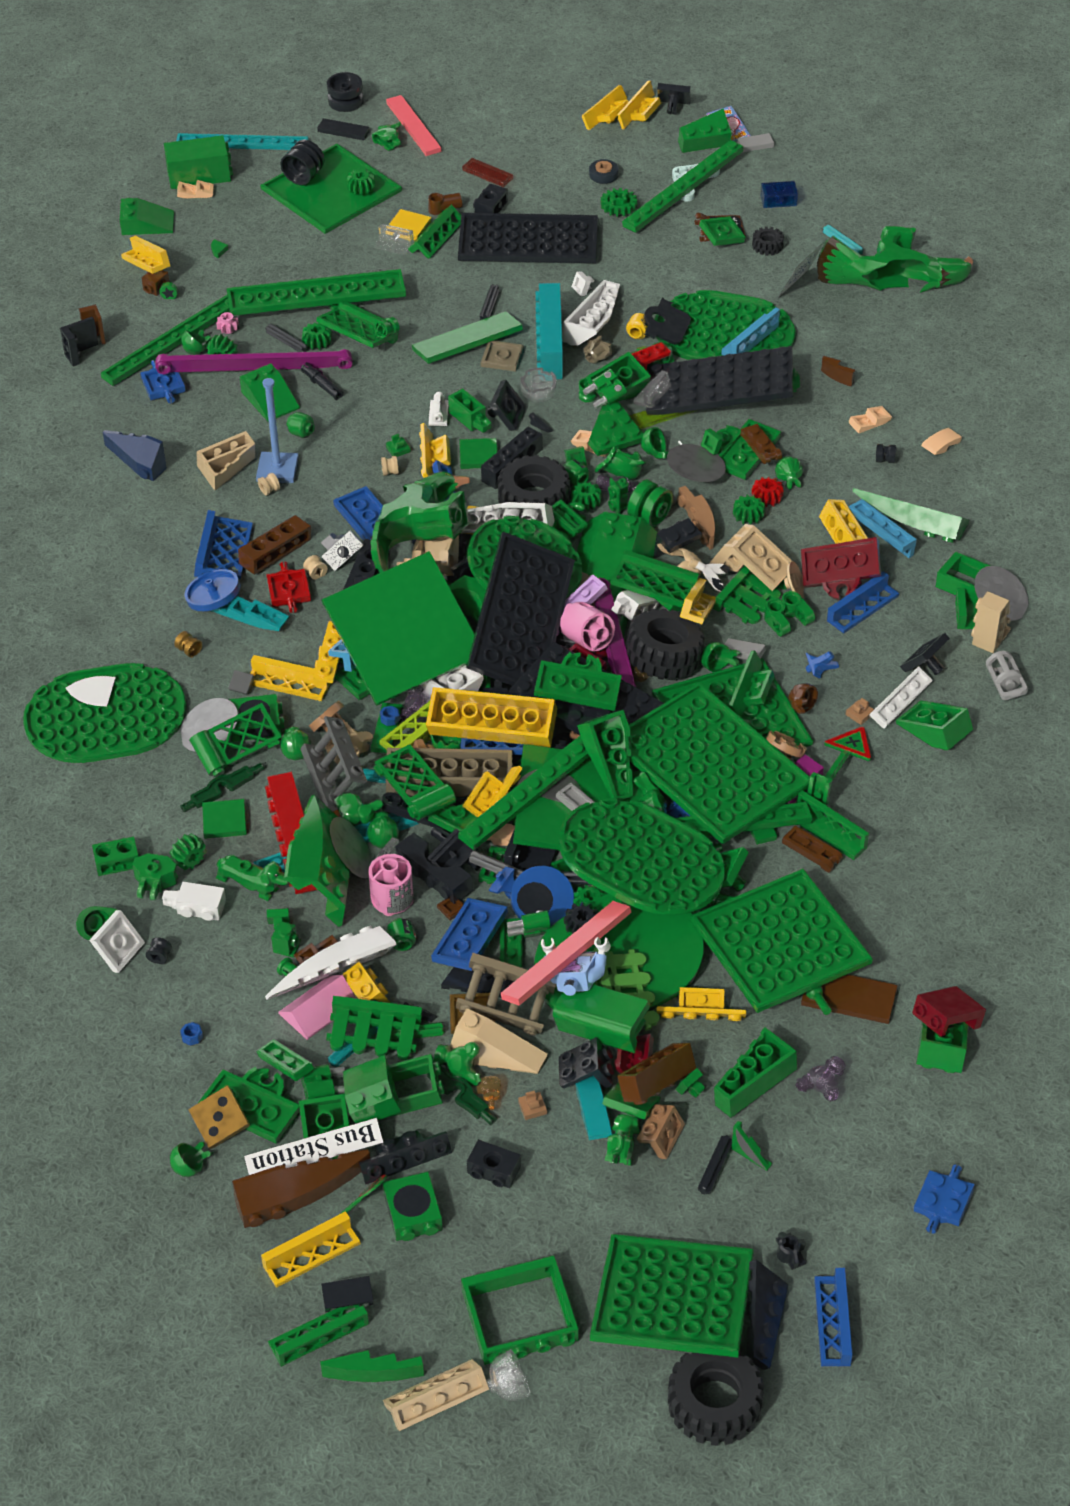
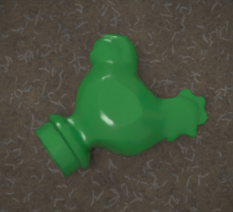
M468 1042L465 1046H459L451 1050L449 1045H438L434 1054L435 1062H439L440 1065L447 1064L453 1076L465 1079L471 1086H478L479 1082L482 1081L481 1074L477 1073L473 1068L474 1058L480 1052V1047L476 1042Z

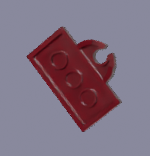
M877 537L801 549L803 586L806 588L823 585V589L835 600H841V596L838 593L841 587H847V592L845 593L847 596L861 586L862 579L881 576L879 539Z

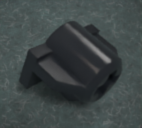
M780 1232L776 1238L778 1244L777 1258L782 1263L788 1264L791 1270L806 1265V1261L800 1252L805 1249V1240L798 1239L796 1236L791 1235V1233Z

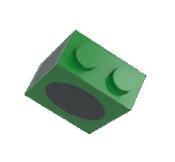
M276 694L228 699L236 706L238 714L262 703L280 735L281 729H285L283 716L279 717V714H283L282 702H277ZM261 710L253 713L251 720L262 723L264 716ZM237 721L234 730L244 732L247 723ZM249 724L247 733L258 736L261 727ZM263 728L262 738L275 736L272 730ZM231 733L232 742L242 740L243 736ZM245 737L244 741H245V740H254V739Z
M428 1172L382 1182L383 1194L396 1241H410L420 1235L431 1236L442 1230V1218Z

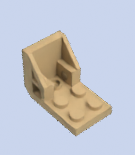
M745 524L721 548L709 564H725L730 568V571L738 572L745 565L773 591L787 576V565L792 560L754 525Z
M459 535L455 539H450L449 537H439L432 540L417 539L412 550V558H404V562L430 551L442 575L454 576L451 567L458 564Z

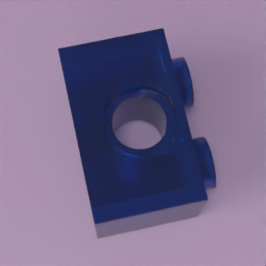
M795 181L761 183L760 196L763 208L797 206L798 192Z

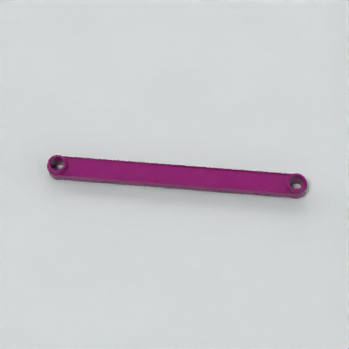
M347 349L327 352L172 356L160 354L156 357L155 367L160 374H168L169 372L256 370L270 363L277 370L301 369L302 365H305L306 362L310 363L315 369L336 366L340 369H348L352 366L353 358L351 352Z
M598 578L606 584L608 589L594 601L595 608L609 615L615 625L612 641L605 647L612 674L621 675L623 681L636 687L618 616L611 610L614 606L610 583L605 578Z

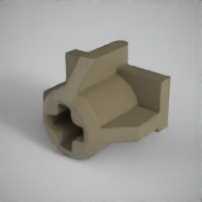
M598 336L596 339L589 338L587 340L588 345L583 348L586 360L594 364L612 355L611 344L603 342L602 336Z

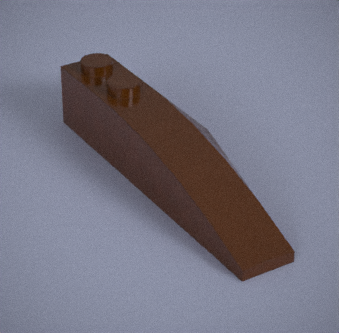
M369 1150L340 1154L337 1159L333 1160L328 1157H322L318 1159L317 1163L307 1164L306 1161L297 1162L295 1167L286 1168L285 1164L233 1180L236 1207L244 1228L250 1226L257 1227L271 1219H281L286 1214L312 1204L337 1190L361 1173L359 1162L370 1159Z

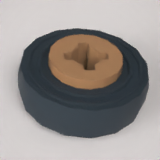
M596 160L589 166V177L596 183H611L619 175L618 165L611 160Z

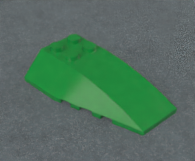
M603 512L587 521V528L583 529L577 548L582 562V572L590 577L594 575L597 578H605L611 583V579L622 560L625 550L654 558L656 535L658 532L642 517ZM631 576L633 580L639 579L637 576ZM620 578V579H619V580H622V581H627L625 578ZM610 584L612 597L615 602L618 594L621 591H626V589Z
M312 795L304 810L305 816L299 821L300 827L294 832L293 836L295 838L290 841L288 846L284 878L297 890L310 884L319 890L327 898L325 915L335 925L340 927L342 926L346 906L350 870L337 854L330 835L331 821L338 816L317 796Z

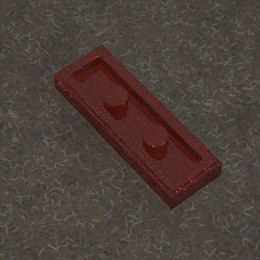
M471 158L462 166V171L501 187H505L513 180V174L474 158Z

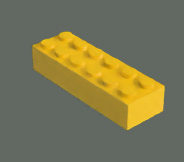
M433 687L426 727L430 735L551 747L557 706L555 699Z

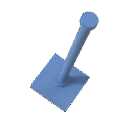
M266 378L263 380V387L266 392L272 452H261L256 481H258V478H265L268 474L274 473L279 482L294 483L299 458L298 453H281L279 451L273 394L274 380Z

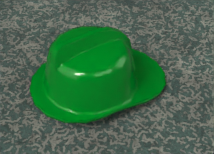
M92 906L82 910L76 921V929L79 935L86 940H90L118 909Z

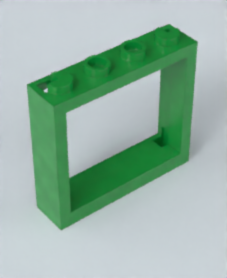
M555 1256L461 1278L463 1297L484 1365H497L505 1359L513 1357L521 1359L529 1353L537 1351L544 1353L552 1347L560 1345L568 1347L578 1341V1326ZM550 1277L566 1328L488 1348L472 1296Z

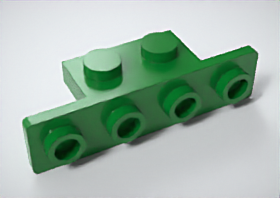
M755 650L750 652L733 697L729 702V708L740 717H742L746 706L764 704L775 677L772 670L760 671L762 662Z

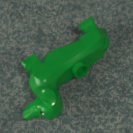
M228 855L225 858H220L216 864L218 867L216 879L226 883L228 881L226 877L232 878L246 889L258 891L259 898L266 901L272 898L270 892L276 893L279 889L278 884L287 885L289 883L284 878L281 866L275 861L268 863L262 868L250 863L248 860Z
M617 1115L614 1125L611 1127V1130L616 1132L608 1136L607 1154L604 1161L617 1164L620 1155L619 1163L632 1166L631 1157L634 1151L633 1134L640 1133L639 1121L633 1115Z

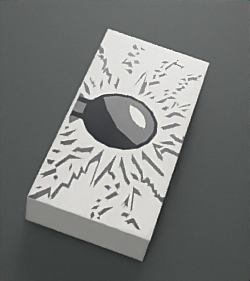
M350 530L325 552L322 558L335 571L361 548L363 543Z

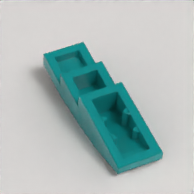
M239 596L228 604L211 610L248 625L274 631H280L289 619L288 615L256 599L251 603Z
M592 1075L575 1084L581 1116L589 1140L608 1138L609 1135H612L606 1106L602 1104L604 1098L597 1079Z

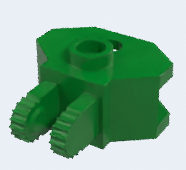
M147 853L134 859L132 864L134 876L139 882L137 898H143L147 890L150 891V900H156L159 892L162 893L163 889L176 885L178 875L175 873L176 864L168 856Z

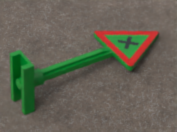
M864 727L826 740L824 743L825 746L841 751V753L825 776L815 772L811 774L807 793L826 806L829 803L832 781L849 756L852 755L866 761L871 759Z

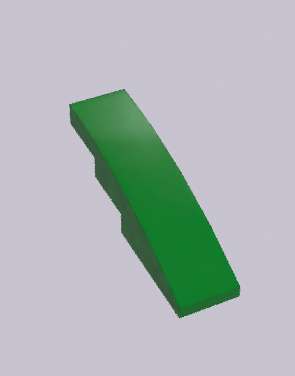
M369 1350L320 1361L322 1377L344 1381L383 1382L424 1376L421 1356L397 1362L395 1353L370 1358Z

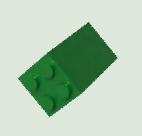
M223 135L163 143L171 189H177L179 181L196 185L197 180L211 184L231 182L230 176L233 175L231 154L228 142H225Z

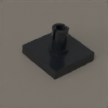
M658 83V98H660V102H668V114H671V111L673 114H677L678 103H691V86Z
M503 380L500 382L491 400L488 414L490 417L498 415L509 431L516 430L527 406L508 381Z
M943 633L922 644L900 668L907 672L925 662L933 674L937 675L945 667L934 654L950 638L946 633Z

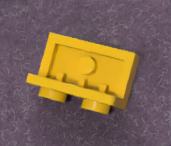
M358 962L342 974L358 999L371 1001L375 999L378 1002L390 1003L386 997L388 991L381 982L379 984L376 983L375 979L378 977L370 967L366 969Z

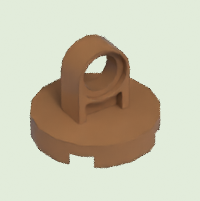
M338 700L309 725L311 730L315 732L322 726L327 732L328 728L324 721L325 716L342 719L338 712L344 707L343 703Z
M771 730L767 736V741L789 759H791L792 755L801 758L807 751L803 744L800 743L798 747L794 742L795 739L778 731L773 732Z

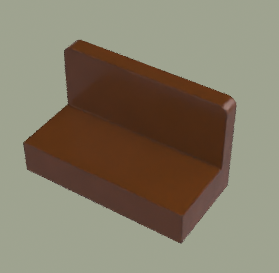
M96 304L78 308L80 321L89 317L94 318L97 336H99L102 345L106 344L102 318Z

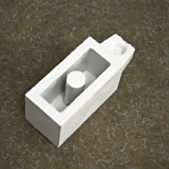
M626 590L618 594L611 610L633 621L642 612L656 609L659 602L654 598Z
M182 882L180 890H165L162 896L163 905L176 909L177 914H181L184 917H200L208 921L212 919L220 920L226 902L224 888Z

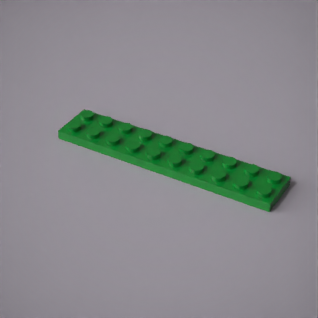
M401 269L226 288L229 310L233 316L339 304L341 301L351 303L406 296Z

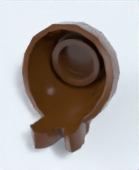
M809 683L795 685L788 696L792 708L799 714H805L813 708L818 698L817 688Z

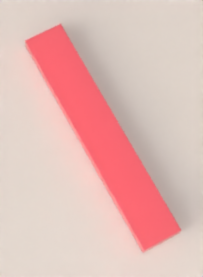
M402 95L386 99L387 105L426 156L441 152L440 145Z

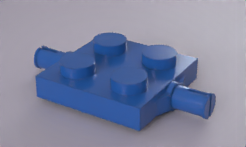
M154 360L151 361L152 369L140 372L150 400L166 397L168 403H173L175 401L174 394L186 392L179 372L160 374L156 370Z
M953 1165L949 1175L929 1170L914 1205V1212L925 1215L930 1219L926 1227L928 1232L932 1229V1233H936L939 1223H949L959 1226L973 1194L974 1184L958 1179L962 1171L960 1166L956 1169V1165Z

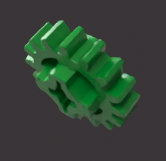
M613 188L612 191L607 190V194H602L601 209H604L605 213L610 212V215L616 214V217H618L619 214L625 216V213L631 214V211L636 210L637 196L634 195L633 191L628 192V189L623 191L622 188H619V190Z

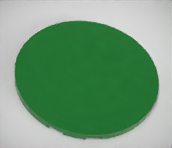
M504 516L503 519H492L484 523L474 532L468 546L467 560L473 576L485 590L488 585L499 538L503 531L574 559L575 563L566 599L578 589L582 579L580 556L571 546L572 543L550 525L532 518L527 520L520 519L519 516Z

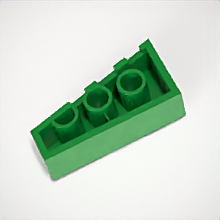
M766 1027L760 1032L761 1035L758 1039L752 1041L748 1051L737 1059V1064L730 1068L714 1087L715 1106L730 1118L797 1070V1051Z

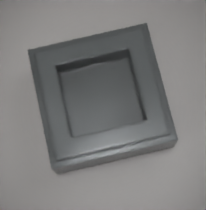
M234 670L228 689L249 695L255 676Z

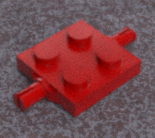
M284 561V565L283 562L280 563L281 571L266 574L272 607L288 605L289 612L293 613V607L295 613L297 611L296 603L311 601L305 569L289 570L288 563Z

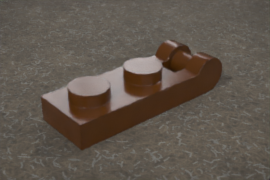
M758 424L741 429L740 435L763 464L770 463L773 459H782L781 450L774 446Z
M796 825L782 838V844L818 864L821 869L828 873L834 869L835 863L838 864L843 859L842 854L838 850Z

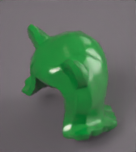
M613 446L607 458L596 466L595 473L604 470L619 478L633 480L639 476L642 466L646 464V461L641 460V455L638 452L630 455Z

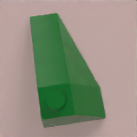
M624 710L577 725L583 744L610 797L621 801L633 796L632 770L630 769L629 758L631 756V749H629L630 727Z

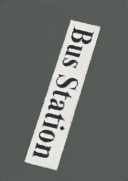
M377 1118L244 1157L248 1173L251 1175L284 1164L286 1168L295 1167L297 1162L306 1161L307 1164L314 1163L322 1157L331 1158L383 1143Z

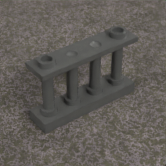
M325 716L324 721L328 728L326 734L317 745L304 743L300 749L319 799L331 811H335L338 808L334 799L342 795L353 782L365 784L367 779L343 719ZM332 739L334 746L325 757L323 750ZM338 755L340 762L331 772L329 765ZM344 770L347 777L337 788L335 780Z

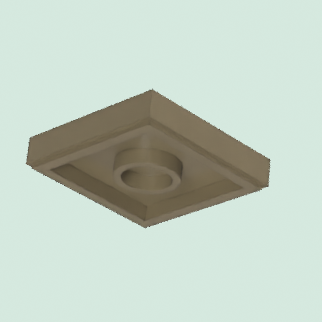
M500 341L488 342L481 360V367L516 372L524 345Z

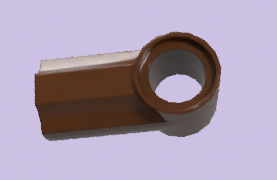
M440 193L430 194L428 197V212L431 215H439L451 204L454 208H461L462 199L460 193L448 195Z

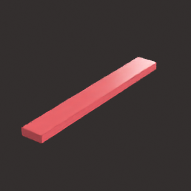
M612 901L501 992L502 1000L520 1006L591 947L597 937H603L631 913L630 906Z

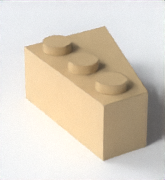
M244 431L197 451V467L212 488L216 490L255 458V443L249 434Z
M987 591L984 597H980L976 603L975 608L978 610L973 620L975 627L971 633L973 637L972 645L994 653L1011 630V627L1007 626V623H1010V618L1007 617L1010 613L1009 600Z

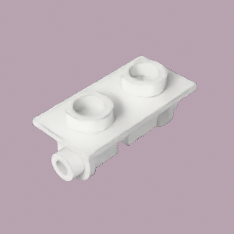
M437 392L434 395V400H430L429 426H447L449 403L448 400H445L442 392Z

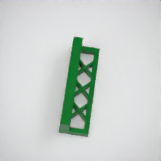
M451 204L408 247V250L414 253L419 249L429 259L461 225V214ZM451 214L458 220L457 223L451 221ZM442 225L448 226V232L443 231ZM433 234H438L440 241H434ZM424 243L430 244V252L424 247Z
M803 790L798 793L797 803L804 801L809 803V810L812 815L811 823L799 824L801 827L852 860H855L867 849L869 837L867 831Z
M359 1305L336 1308L269 1340L268 1344L282 1367L369 1325L368 1313L364 1306L360 1307ZM352 1308L355 1309V1310H352V1311H350V1312L344 1314V1312H346V1311H348V1310H350V1309H352ZM330 1320V1322L322 1325L323 1322ZM304 1331H309L303 1335H300ZM286 1341V1343L276 1347L277 1344Z

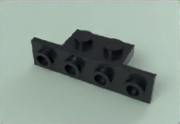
M417 1130L407 1131L400 1137L385 1139L383 1143L375 1145L377 1156L359 1162L365 1185L372 1183L385 1174L388 1177L452 1153L448 1134L444 1131L424 1139Z

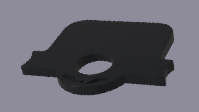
M662 298L658 306H651L644 313V320L648 324L644 335L650 336L652 339L659 337L671 344L677 345L681 342L691 318L687 313L672 307V302ZM652 315L662 316L664 322L655 321Z

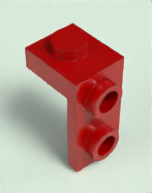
M660 342L634 352L632 355L647 371V364L671 355V351Z

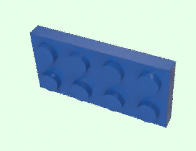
M367 486L334 499L335 508L362 540H371L375 521L378 519L383 505Z
M468 898L432 953V962L472 971V968L469 967L472 953L483 954L508 914L507 906Z

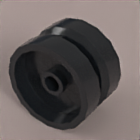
M341 72L328 78L326 82L328 104L332 109L339 112H350L362 106L364 102L362 79L357 74Z

